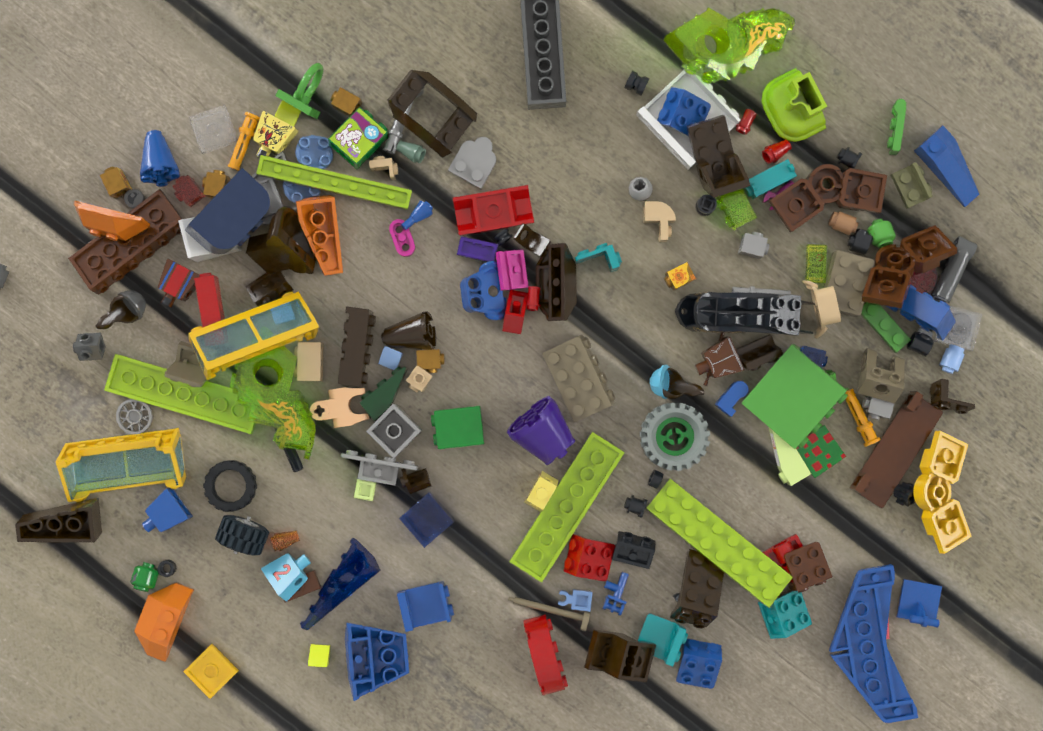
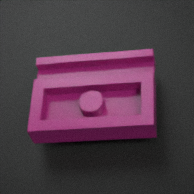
M524 250L496 252L500 290L528 288Z

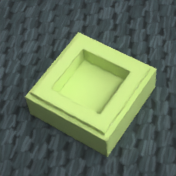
M357 479L354 498L373 501L377 482Z

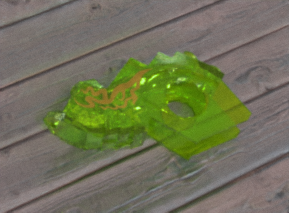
M708 7L704 13L696 14L693 19L667 34L663 41L683 62L681 67L685 69L686 73L700 76L701 81L711 84L719 80L727 81L730 78H734L738 72L745 74L747 70L752 71L760 54L766 55L780 51L783 48L788 30H793L795 19L790 14L775 8L767 10L762 8L748 13L744 11L731 19H727V17ZM705 35L711 36L716 43L714 54L705 45Z
M262 328L259 332L262 340L274 336L267 328ZM255 338V339L253 340V342L251 343V345H252V344H255V343H258L257 338ZM281 346L235 364L234 369L237 370V373H232L229 388H233L232 393L238 394V405L251 408L248 421L277 428L273 440L278 449L305 450L304 459L309 460L316 431L315 422L312 419L313 414L308 409L309 405L304 401L305 396L299 390L289 391L298 356H294L285 346ZM262 367H271L277 372L278 381L270 386L260 384L255 378L256 372Z

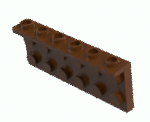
M161 189L127 213L144 218L150 223L149 228L126 241L120 239L113 241L101 235L94 238L68 258L89 290L98 295L106 292L113 283L120 281L125 274L136 269L142 261L152 257L155 251L166 246L176 235L182 234L178 222L182 217Z

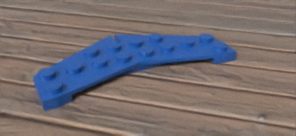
M892 564L865 568L856 573L829 648L830 652L847 650V652L830 654V656L876 715L885 723L918 718L917 708L887 648L886 635L891 592L895 580L894 565Z

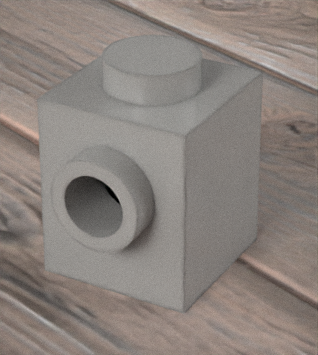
M758 232L743 234L738 254L757 259L763 258L769 250L768 238L763 237V234Z
M865 396L862 407L864 408V413H868L869 418L879 420L880 417L890 419L894 403Z

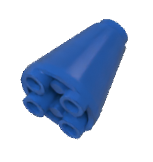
M151 130L146 133L140 179L143 183H154L158 187L167 186L168 182L180 177L179 168L162 132Z

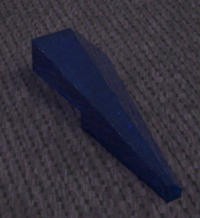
M352 538L350 540L351 546L347 553L341 555L342 561L338 568L332 570L318 593L320 596L315 605L310 606L309 610L311 612L307 619L301 621L302 629L309 630L381 571L375 557L357 539Z

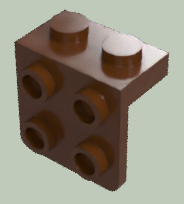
M812 542L784 554V560L793 580V583H788L790 590L801 593L809 590L810 586L824 584L827 579L833 577L819 542Z

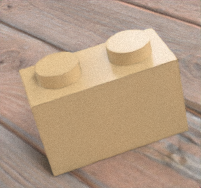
M298 342V346H295L294 356L297 358V366H294V377H297V381H323L324 343Z

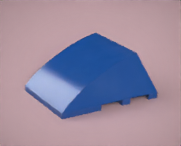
M346 622L345 648L347 671L353 701L409 673L406 634Z

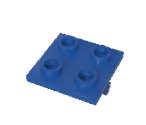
M903 579L896 617L909 619L910 623L921 624L922 627L933 626L938 628L940 622L936 618L942 586Z

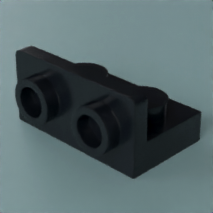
M619 531L612 560L650 569L655 553L656 541L646 536L641 537L630 532Z

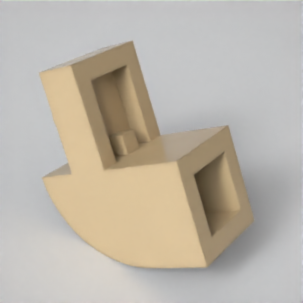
M645 201L643 204V223H659V242H667L668 237L672 235V227L668 226V223L676 221L674 211L663 202Z

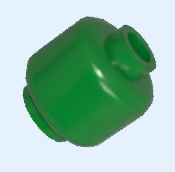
M143 562L142 566H135L130 580L131 584L134 585L133 589L148 592L155 588L159 575L158 571L154 569L155 565Z

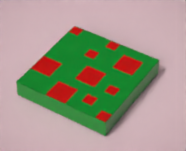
M822 425L815 434L813 432L807 436L810 440L802 448L800 446L796 448L813 478L818 477L846 457L825 425Z

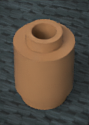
M834 211L828 225L833 230L850 235L851 232L855 233L859 223L856 222V217L841 211Z

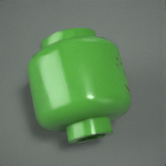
M883 219L874 220L867 229L868 235L872 236L871 244L879 249L893 244L896 235L891 222L883 221Z

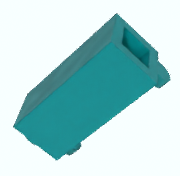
M787 159L750 178V186L744 188L747 196H751L754 200L793 180L797 176L795 168Z

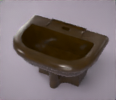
M282 206L272 217L268 233L249 237L246 254L267 274L288 269L296 273H314L316 258L298 222L297 212L293 208Z

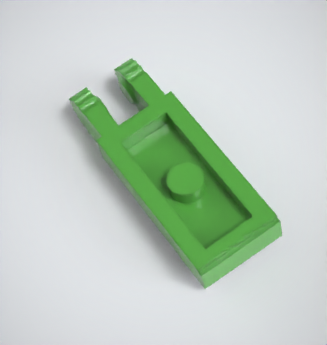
M902 98L897 99L892 107L891 113L895 118H892L890 122V130L893 131L892 137H889L887 142V148L890 149L889 155H897L901 149L907 105L906 100Z

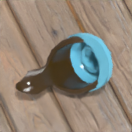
M662 365L661 368L655 370L651 375V390L663 399H676L683 394L693 397L704 395V389L700 385L686 383L681 374L668 365Z

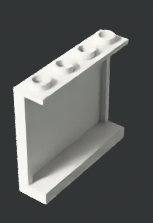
M687 65L645 107L643 106L636 116L689 170L696 163L689 136L673 128L662 126L657 121L659 112L663 108L671 87L685 89L710 103L711 108L706 120L725 115L729 132L740 122L737 111L733 108L730 109L725 104L726 100L720 94L717 95L713 91L712 85L708 81L701 79L698 70Z

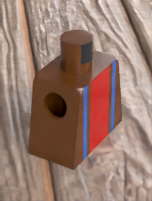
M167 259L158 284V288L166 292L161 303L172 308L176 298L186 302L196 290L194 278H199L200 275L171 259Z

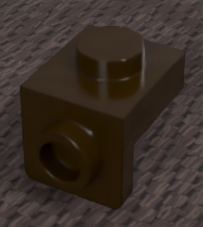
M405 468L401 469L403 475L400 477L403 488L407 487L410 494L432 487L426 468L410 474L407 473Z

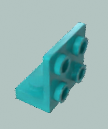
M792 590L778 597L770 608H767L760 601L758 602L770 639L787 638L812 625L802 592L798 593V591Z

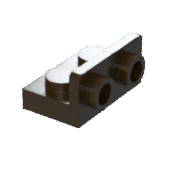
M282 271L271 274L265 273L245 286L258 307L280 299L284 294L294 290Z

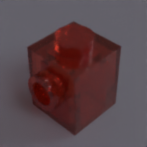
M189 175L179 177L175 181L176 184L173 185V188L176 190L174 195L180 202L184 201L190 207L205 197L201 188Z

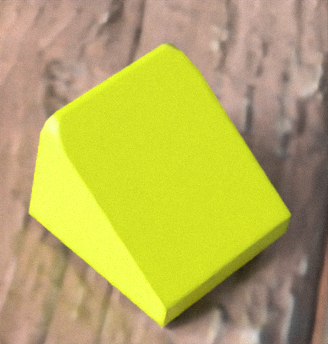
M282 100L274 117L294 127L302 111Z
M311 644L308 666L327 667L329 665L330 645Z

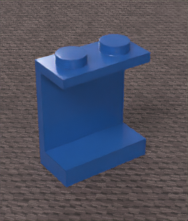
M443 581L402 590L397 593L405 632L412 631L415 627L445 620L451 622L454 609L453 605L448 603L447 597H450L448 585L444 586Z

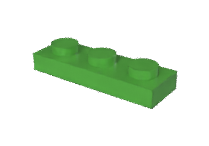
M864 303L861 313L862 317L895 353L911 341L881 305Z

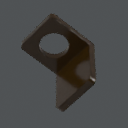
M524 223L513 238L523 248L540 257L545 253L546 246L551 243L549 239L534 232ZM526 230L527 235L521 240V234Z

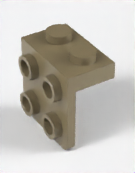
M181 341L178 344L176 361L165 371V377L175 382L180 381L189 384L191 387H202L207 379L192 345ZM200 347L207 361L217 358L218 352Z

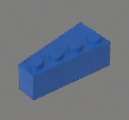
M911 284L902 309L886 306L894 312L900 310V314L909 321L915 319L922 326L921 328L927 332L930 329L935 331L938 335L937 338L942 341L956 323L950 306L947 303L933 300L930 294L916 291L917 289Z

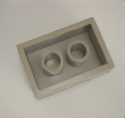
M839 250L832 253L823 288L834 287L840 314L851 317L861 316L864 305L862 294L875 260Z

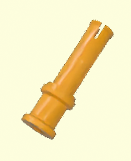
M245 112L244 115L246 117L243 125L239 127L240 136L228 167L237 171L240 170L251 137H254L255 129L260 120V117Z
M854 389L848 390L846 392L848 397L845 400L858 425L856 430L860 432L865 442L864 447L880 441L881 439L877 437L872 427L873 423L868 421Z

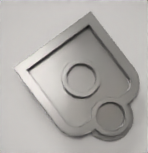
M479 137L475 142L471 140L464 142L451 163L448 172L482 189L496 164V156L492 152L491 140L487 137Z

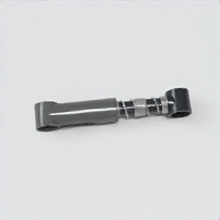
M960 236L955 239L953 244L958 248L957 254L950 256L932 293L935 301L950 303L968 261L971 260L976 252V243ZM920 326L919 330L911 335V341L908 342L907 349L922 356H927L934 344L932 338L933 330L930 329L927 332Z

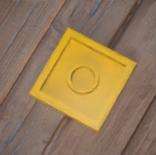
M211 644L183 672L211 699L239 670Z

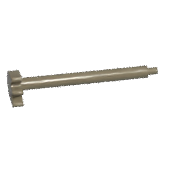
M509 597L508 599L514 604L582 621L580 630L586 631L590 617V612L585 611L584 615L518 597Z

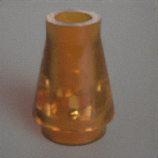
M297 530L274 533V536L270 537L274 551H282L300 541Z

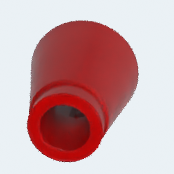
M788 140L766 146L762 151V157L768 164L776 163L791 150V144Z

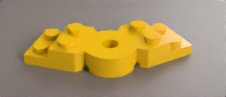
M935 431L930 449H924L919 466L922 474L914 484L913 495L916 504L923 510L921 519L927 535L934 537L939 553L945 554L972 537L960 502L951 499L952 491L950 485L959 481L968 444L942 431Z

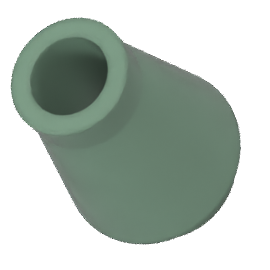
M402 140L398 142L396 151L402 153L413 163H421L426 154V149L422 145Z

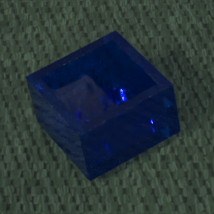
M431 492L427 493L399 518L424 548L455 521Z

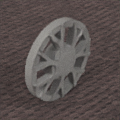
M128 399L121 403L116 412V421L119 427L128 434H140L146 431L153 420L150 406L147 403L134 399ZM130 402L133 409L128 410L125 404ZM137 402L142 404L140 410L136 409ZM147 410L149 415L143 416L142 411ZM120 412H127L126 417H120ZM142 419L148 422L146 426L140 423ZM126 420L130 423L127 428L123 425ZM133 424H138L139 431H133Z

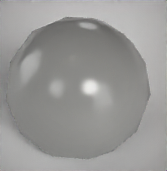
M636 177L629 185V194L637 201L648 199L653 191L651 182L644 177Z

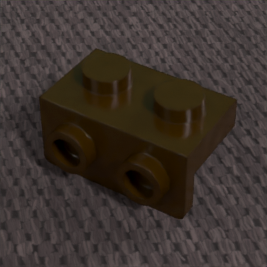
M770 334L736 349L743 367L748 371L758 370L761 368V365L767 362L774 363L783 355L781 348L775 345Z

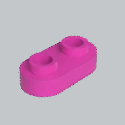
M401 219L394 220L390 224L389 231L399 255L409 257L415 252V243L410 229H403L401 233H397V227H402L401 224L405 221ZM405 244L409 245V250L407 251L403 250Z

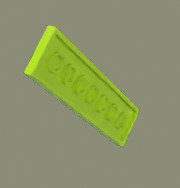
M115 354L104 391L253 434L259 414L257 408L260 409L261 407L258 400L262 402V397L210 381H206L202 387H191L189 384L180 381L175 382L165 377L166 368Z
M591 432L559 482L544 510L540 512L509 562L538 581L543 582L625 452Z
M672 479L668 480L646 508L767 608H770L792 579L790 574Z

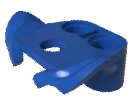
M488 261L480 266L477 273L461 281L462 305L468 313L480 312L484 313L488 319L502 320L505 316L507 299L503 297V291L500 290L497 262ZM469 280H471L474 283L473 289H471L468 285ZM490 286L497 288L498 293L495 297L490 296L488 293ZM471 299L476 301V308L471 306Z

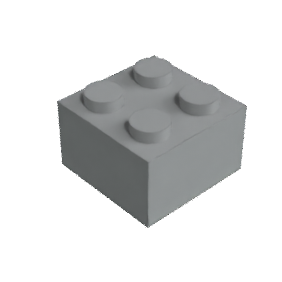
M392 404L366 432L389 455L396 458L423 430L400 407Z

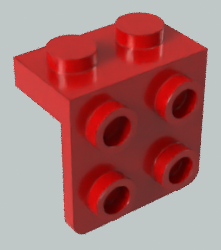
M573 534L564 563V572L575 577L606 581L615 545Z

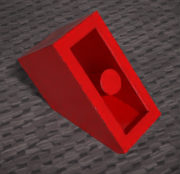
M510 290L502 331L515 334L522 333L528 300L527 292Z

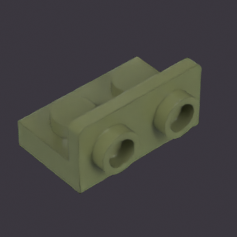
M916 162L890 175L906 209L933 197L932 188L923 177L924 171Z

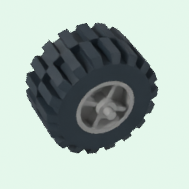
M224 515L215 540L221 545L234 550L233 553L235 554L240 552L255 556L261 555L269 531L264 526L251 521L249 516L246 519L235 515Z

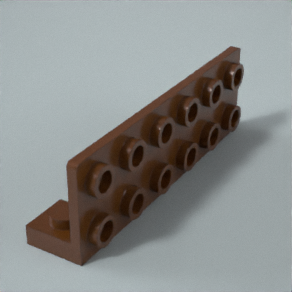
M910 391L882 435L881 440L877 443L850 486L851 490L879 508H884L895 487L905 475L943 414V411L922 398L924 395L918 391Z

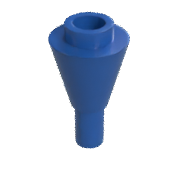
M420 200L409 218L401 224L402 228L407 230L414 223L432 216V206L427 201L423 202Z

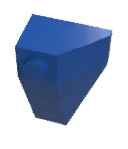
M942 125L919 145L914 152L962 206L966 207L979 195V192L956 139Z

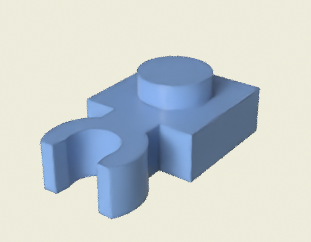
M573 589V594H569L565 590H560L559 594L565 595L566 600L558 601V605L565 606L569 603L572 610L590 612L593 592Z

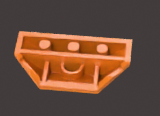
M74 201V206L83 226L90 230V234L97 237L104 235L113 241L118 239L126 241L150 226V223L140 216Z
M174 583L148 595L134 631L148 656L166 662L194 589Z

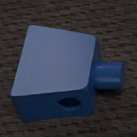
M167 488L145 510L149 518L142 525L147 532L152 531L156 527L160 532H163L193 516L174 489Z

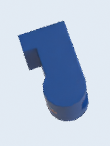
M743 381L733 382L714 405L728 417H732L736 412L732 407L740 398L747 395L748 385Z

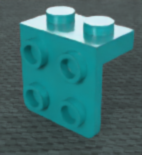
M607 243L596 246V249L589 252V249L580 251L577 257H575V263L579 264L605 255L610 272L617 271L622 261L619 252H615L613 245L608 246Z
M649 613L646 616L638 641L656 644L654 657L664 660L665 664L673 667L674 662L677 663L681 655L679 649L681 644H685L688 633H686L687 630L684 626Z

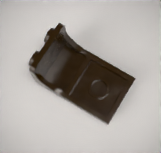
M689 549L687 551L680 596L675 609L670 614V618L675 619L677 623L693 624L696 628L703 629L718 617L724 572L696 550Z

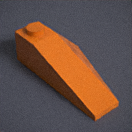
M322 195L296 201L298 222L323 274L343 273L335 197Z

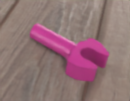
M790 180L776 193L767 192L762 203L774 198L794 184V182Z

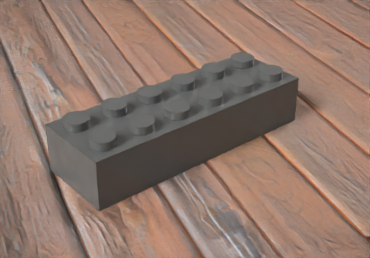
M520 0L528 110L566 107L559 0Z

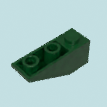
M397 367L391 372L392 377L388 380L384 378L376 384L378 387L373 392L369 390L361 397L363 399L360 402L361 406L374 421L380 418L393 404L408 370L407 367Z

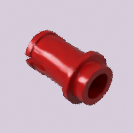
M746 109L741 121L736 125V131L743 135L751 131L750 126L757 114L753 110Z
M530 286L528 287L526 307L528 311H538V308H540L539 295L541 288Z

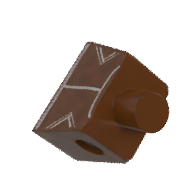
M729 336L724 337L703 351L701 354L704 361L695 365L699 375L709 371L712 378L744 371V367Z

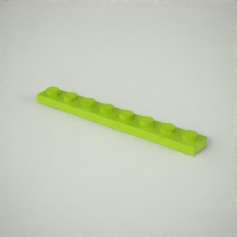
M263 155L260 156L256 173L263 177L408 210L412 190Z

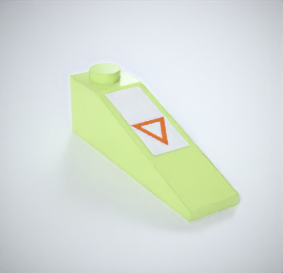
M769 428L777 467L780 471L778 476L781 481L792 486L809 476L811 473L797 449L792 448Z

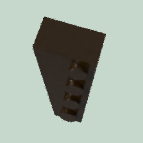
M346 306L345 313L349 314V319H346V322H344L343 330L347 337L342 342L341 349L344 358L341 357L338 384L363 387V384H367L368 373L365 370L366 365L370 364L371 354L368 353V349L373 343L371 327H375L376 316L369 309Z

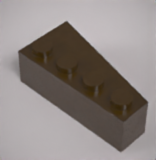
M99 497L24 514L15 524L17 542L95 543L102 534Z

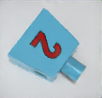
M288 553L262 567L261 570L278 596L288 601L307 581L308 577L303 569L311 561L305 554L296 560Z

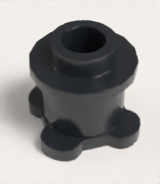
M850 147L842 148L836 157L839 159L838 164L842 163L848 169H854L862 153L856 154L849 150Z
M631 495L630 498L627 497L624 508L627 509L626 513L631 512L642 518L648 500L635 498L634 495Z

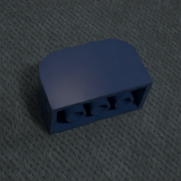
M242 168L188 224L185 231L207 251L214 254H225L236 245L240 247L251 236L248 232L251 231L253 233L264 222L261 218L269 209V195L266 189Z

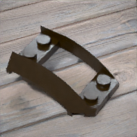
M410 70L387 99L393 118L439 154L441 158L453 153L451 151L453 146L473 121L476 122L477 112L429 72ZM426 84L433 87L457 108L436 136H433L405 113L406 109Z

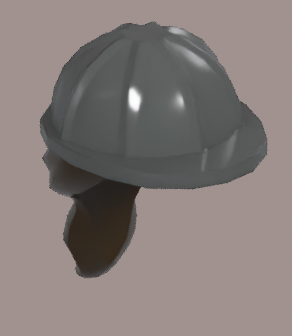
M132 290L118 293V296L114 297L110 303V311L100 317L95 327L97 329H108L115 322L128 324L140 320L146 308L144 297Z

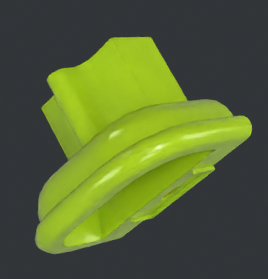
M794 68L766 85L762 92V105L771 125L781 138L798 142L826 129L823 111L827 108V104L810 72L803 75L801 71Z

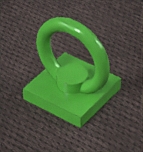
M315 63L306 71L293 96L278 89L275 96L305 114L318 119L321 112L308 104L322 79L323 65ZM314 76V78H313V80H312V82H311L309 88H308L307 91L305 92V89H306V87H307L309 81H310L311 78Z

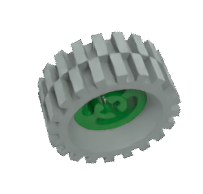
M683 403L662 404L654 408L651 413H648L645 421L642 422V430L640 432L641 447H643L644 453L650 461L659 467L671 471L689 469L693 464L701 461L700 458L705 456L707 452L705 451L706 447H709L710 441H708V436H710V431L707 430V421L692 406ZM671 422L680 423L685 428L683 432L678 428H673L674 433L678 434V437L675 439L676 444H680L684 437L687 439L685 445L678 450H669L663 445L664 441L675 445L674 440L669 438L672 435V429L669 428L664 435L661 434L664 426Z

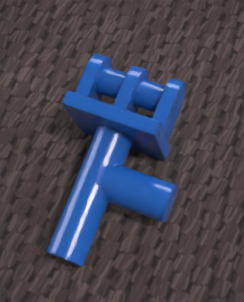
M622 572L618 584L606 580L604 588L614 591V595H607L605 597L602 609L605 610L607 608L610 612H617L621 616L627 603L621 600V596L629 574Z

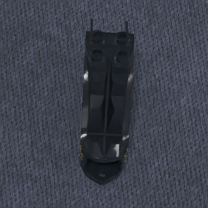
M703 292L689 294L682 298L675 308V314L680 325L695 332L813 334L811 331L799 330L801 325L800 309L802 305H815V303L802 301L799 295Z

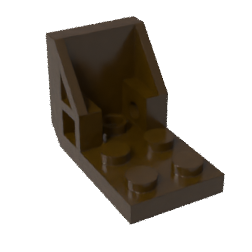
M725 115L686 126L699 179L703 189L709 195L715 198L750 186L744 167L738 155L733 151Z

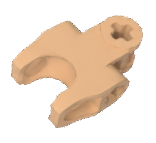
M346 387L328 390L329 400L313 403L310 407V415L315 420L332 419L334 428L351 426L370 419L369 414H355L350 408L351 399L365 394L366 390L365 388ZM319 406L325 409L321 417L320 414L316 413Z

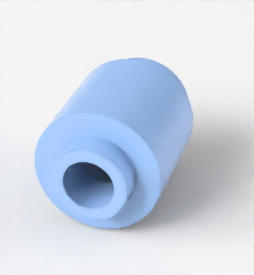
M949 344L939 364L942 367V371L950 374L958 372L965 355L963 354L965 349Z

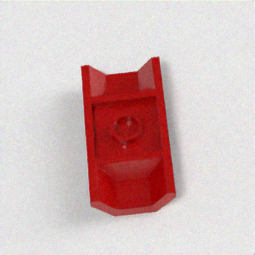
M528 185L453 197L459 236L516 227L523 223H534Z

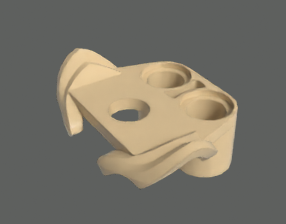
M804 280L803 284L810 290L812 302L815 303L813 306L818 325L814 336L816 339L828 329L826 325L841 322L840 311L833 286L818 289L817 284Z

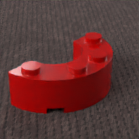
M545 614L523 620L539 687L541 686L542 695L565 690V687H568L566 675H561V672L564 671L562 662L556 658L555 653L559 651L556 641H552L550 631L553 630L551 619H547Z

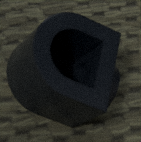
M857 229L853 235H850L847 246H850V251L865 255L870 246L872 236L868 235L866 230Z

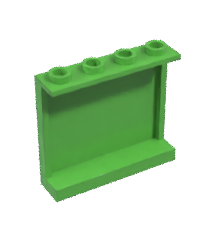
M792 344L744 399L742 404L792 448L796 449L798 446L802 448L810 440L807 436L811 432L815 434L822 426L821 420L824 417L828 419L834 413L833 407L837 402L841 404L848 397L846 392L849 389L844 388L807 357L796 344Z

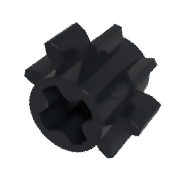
M902 482V484H898L895 487L893 494L897 498L896 503L907 507L915 503L913 484Z

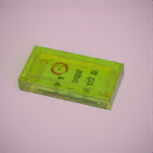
M807 244L805 281L826 283L827 245Z

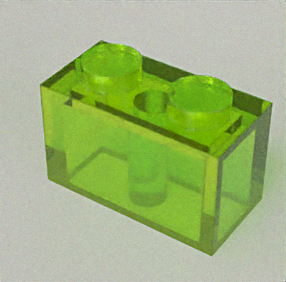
M743 189L717 197V206L720 211H724L726 224L729 228L732 227L733 231L757 218Z

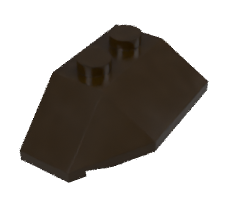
M566 243L548 244L545 248V253L536 264V287L541 288L539 295L540 310L548 321H567L577 303L576 263Z

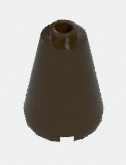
M425 311L385 328L381 334L383 344L393 348L434 349L433 346H436L437 337L435 326L432 327L430 321H433L431 314Z

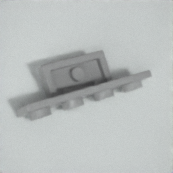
M352 450L341 453L343 458L360 460L357 478L360 480L396 485L399 467L418 470L419 467L414 465L415 461L403 460V463L395 462L396 458L386 456L382 460L377 459L375 454L366 453L365 456H359L357 451Z

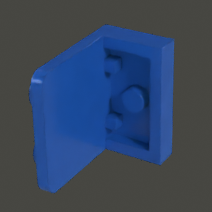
M671 87L663 108L659 112L657 121L662 126L673 128L689 136L686 126L706 120L711 104L685 89Z
M687 639L685 644H682V659L676 681L698 687L714 688L722 663L721 645Z

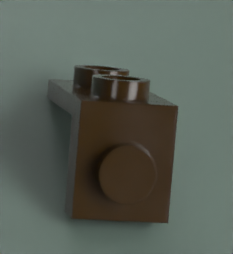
M940 379L931 384L932 406H936L940 410H954L958 414H967L968 411L975 409V404L948 398L949 380Z

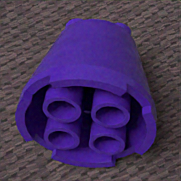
M550 396L534 403L531 409L522 416H519L507 430L512 441L546 465L552 463L556 457L558 459L563 458L568 452L566 449L576 441L556 401Z

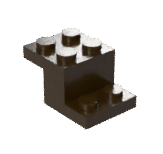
M594 630L584 668L603 671L620 680L647 682L656 644L638 641L623 633Z

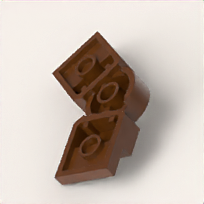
M824 164L811 171L806 179L801 178L769 200V203L790 233L823 211L824 205L833 202L839 208L879 214L882 210L887 175L849 168L842 173L841 169L837 166ZM823 180L828 181L829 189L823 187Z
M936 225L903 238L900 247H896V244L882 247L876 253L875 267L871 268L862 294V301L902 309L914 272L923 274L939 267L940 261L957 254L958 248Z

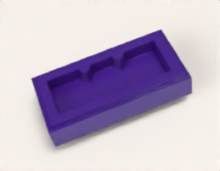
M461 236L457 255L484 262L495 261L498 244Z

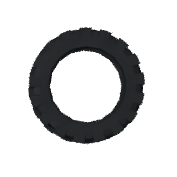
M229 460L217 463L214 467L210 468L209 473L205 476V483H203V488H205L204 495L208 498L209 504L215 506L217 510L234 512L243 509L251 503V500L256 495V476L253 475L252 469L243 462ZM226 470L239 472L246 482L244 495L235 502L222 500L215 490L217 477Z

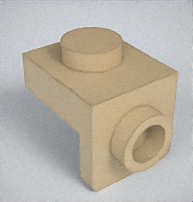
M384 156L374 157L373 160H369V167L372 172L389 170L391 180H396L395 175H398V166L392 158L385 159Z
M416 366L406 380L410 383L408 387L417 393L419 390L424 392L432 375L421 367Z

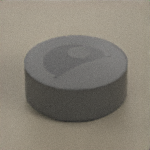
M130 189L124 195L125 204L133 209L145 200L144 194L137 189Z

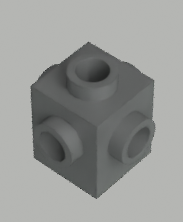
M101 332L77 335L76 342L73 343V351L77 354L79 361L103 359L106 345Z

